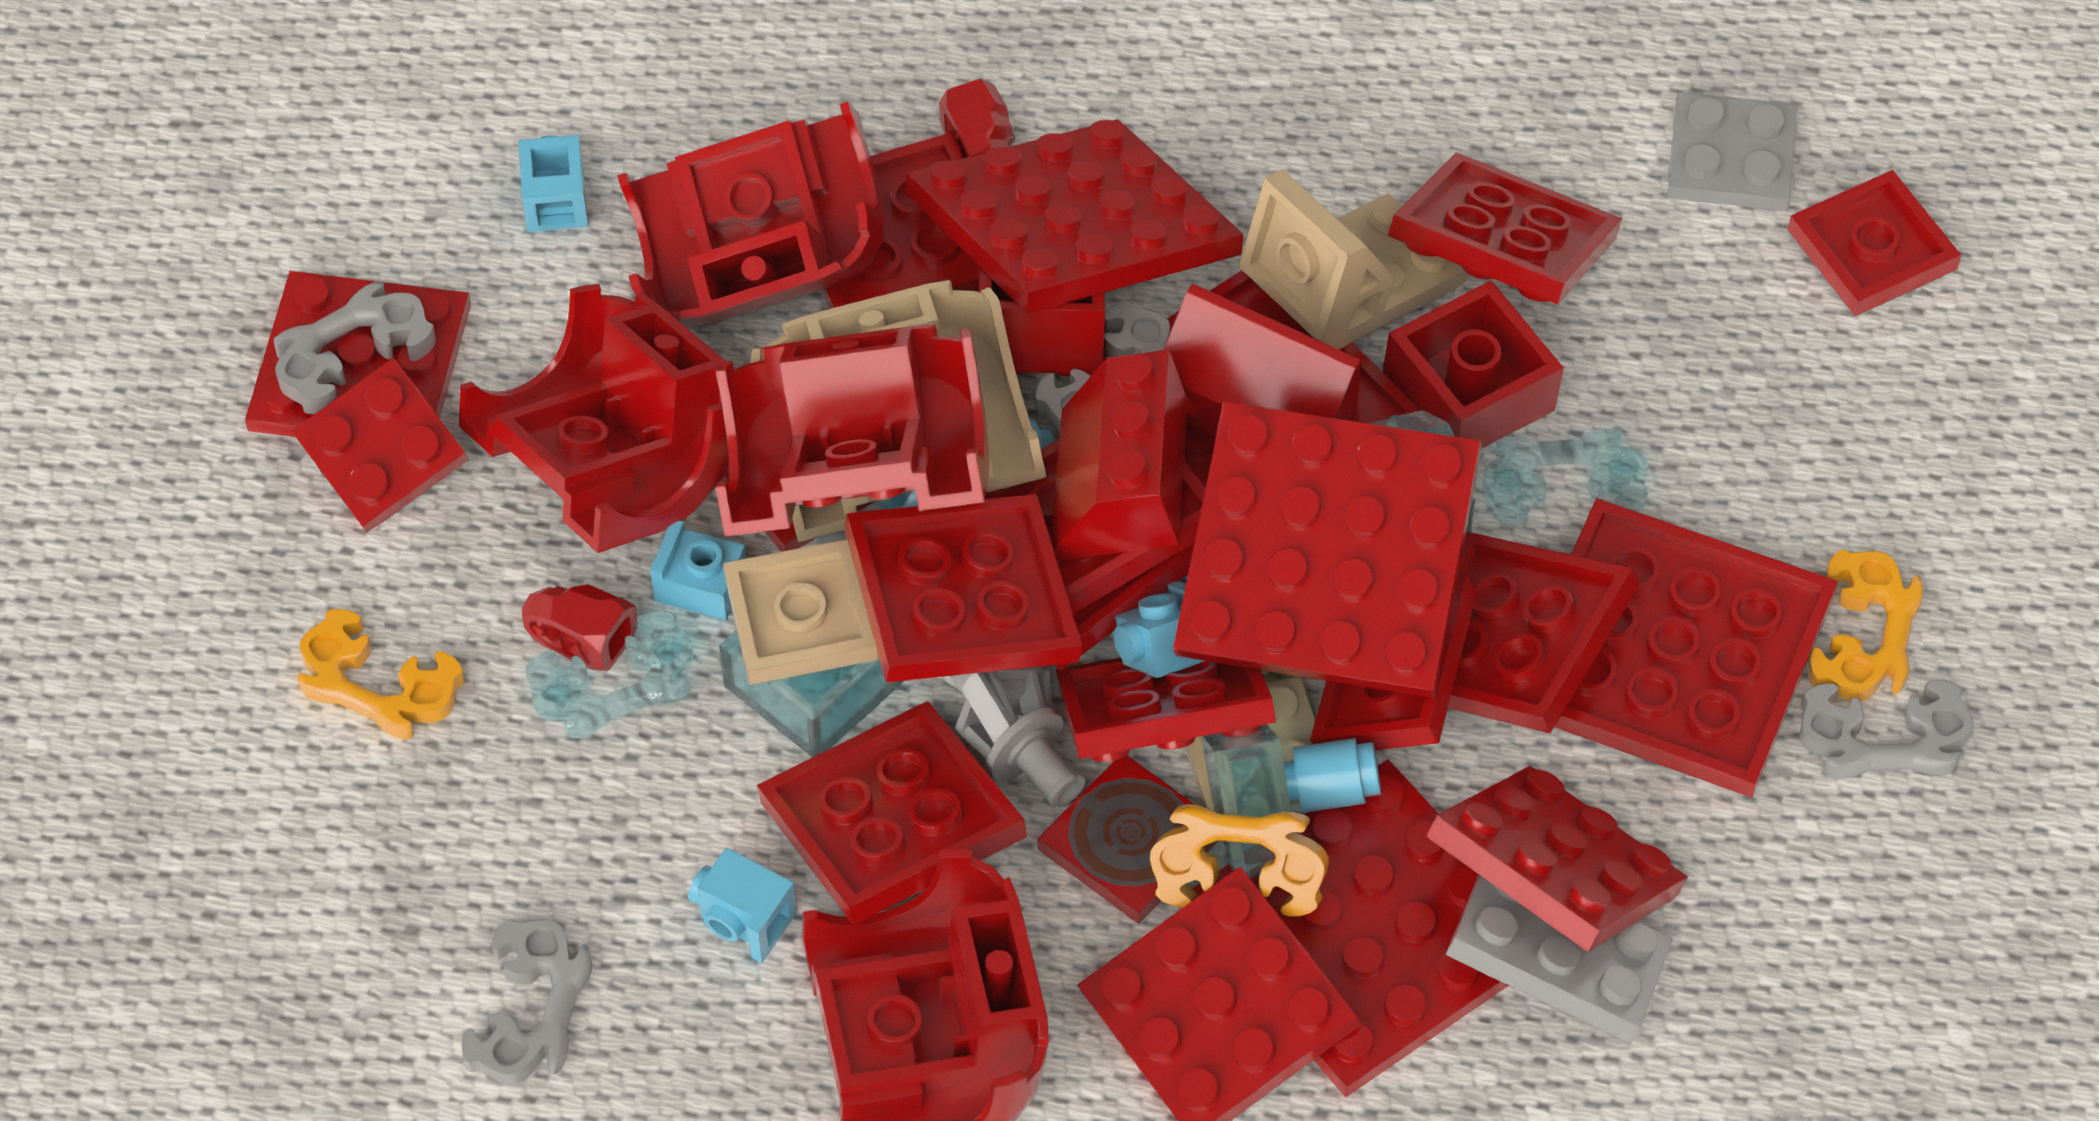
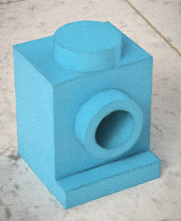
M549 135L537 139L518 140L521 191L527 232L588 227L579 135Z
M678 520L668 527L650 569L654 601L727 620L732 607L725 581L723 563L747 559L745 545L685 529L684 522Z
M1181 581L1168 584L1169 594H1156L1145 597L1138 602L1139 608L1115 616L1117 627L1114 629L1113 634L1114 644L1124 665L1159 678L1203 662V660L1175 656L1173 651L1186 583Z
M727 847L712 867L706 865L697 873L688 894L689 901L700 906L701 918L704 919L705 925L715 935L729 942H736L738 938L748 942L751 958L760 963L764 962L797 914L795 885L793 881Z

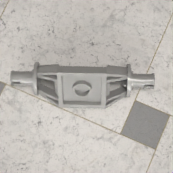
M845 530L819 536L816 538L815 545L847 539ZM1046 666L941 677L951 686L961 690L966 697L955 729L987 760V771L994 780L1005 782L1013 780L1024 773L1044 794L1049 804L1054 808L1056 806L1059 808L1063 807L1077 797L1084 787L1085 779L1054 748L1062 734L1064 722L1060 714L1053 709L1050 670ZM1021 708L1023 717L1016 720L1014 713Z

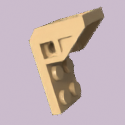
M1284 169L1264 178L1238 266L1312 337L1336 349H1340L1452 292L1465 283L1468 276L1461 265L1438 256L1428 257L1416 254L1409 250L1404 242L1388 236L1393 215L1402 207L1389 193L1339 218H1335Z

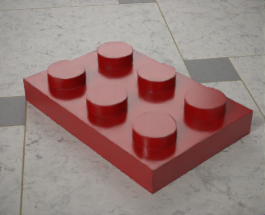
M1467 575L1458 576L1435 698L1326 681L1310 738L1312 744L1356 738L1357 744L1373 742L1375 750L1439 744L1477 594Z

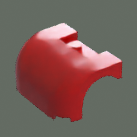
M847 101L839 104L842 114L813 124H809L803 119L796 122L788 120L676 156L674 161L666 163L668 170L638 180H634L627 173L617 175L620 188L634 220L644 261L645 279L638 273L628 276L635 295L641 292L657 302L685 327L696 328L723 322L831 288L856 277L873 263L882 246L885 213L858 111Z
M599 283L578 286L570 289L569 313L565 335L551 362L527 383L506 391H489L482 389L473 382L461 384L459 427L492 457L508 452L514 454L564 500L562 521L591 548L600 553L665 531L678 520L683 521L715 490L716 484L721 481L729 464V456L716 369L726 360L657 302L641 292L635 296V301L621 296L601 294Z
M936 324L900 327L762 347L763 360L743 365L736 369L733 367V361H723L716 369V376L727 435L728 484L727 482L717 483L715 489L724 536L789 528L795 506L798 505L812 508L824 507L843 499L866 496L873 499H885L911 490L916 491L919 511L984 502L989 478V444L972 332L969 328L959 330L960 337L938 336Z
M950 848L938 850L937 868L933 879L920 895L898 907L876 913L855 925L850 922L847 916L831 915L818 910L804 911L802 913L801 939L813 995L818 998L840 1100V1121H1016L1036 1095L1047 1058L1049 1043L1048 1017L1019 898L1010 877L1004 879L993 866L972 857L973 849Z

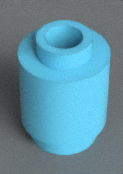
M1356 738L1293 747L1294 761L1282 762L1288 802L1300 800L1303 813L1366 804L1365 797L1381 795L1378 765L1373 742L1357 744Z

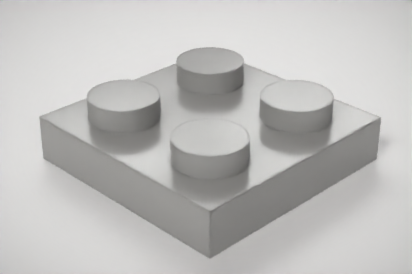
M1677 92L1667 198L1788 211L1791 195L1797 105Z

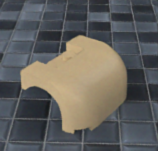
M951 280L929 283L812 313L782 323L784 334L764 346L936 324L938 336L960 337L959 330L969 328L973 337L987 423L989 478L986 493L1046 477L1038 435L1030 423L1016 376L1000 302L990 287L982 290V293L953 290ZM752 348L751 363L763 360L761 348ZM866 496L843 499L832 505L816 508L804 505L795 506L792 521L798 542L842 531L845 529L847 513L857 512L856 506L873 501H885L894 497L873 499Z

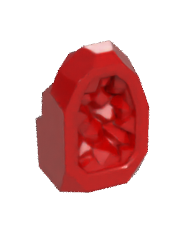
M979 78L946 90L939 102V121L944 134L952 132L963 158L983 154L994 147H1010L1012 145L1015 135L1009 122L1007 105L994 84Z
M590 584L574 586L569 589L560 586L542 588L539 591L530 593L521 608L524 629L533 639L542 646L590 670L609 671L632 641L638 625L635 605L622 597L612 595Z

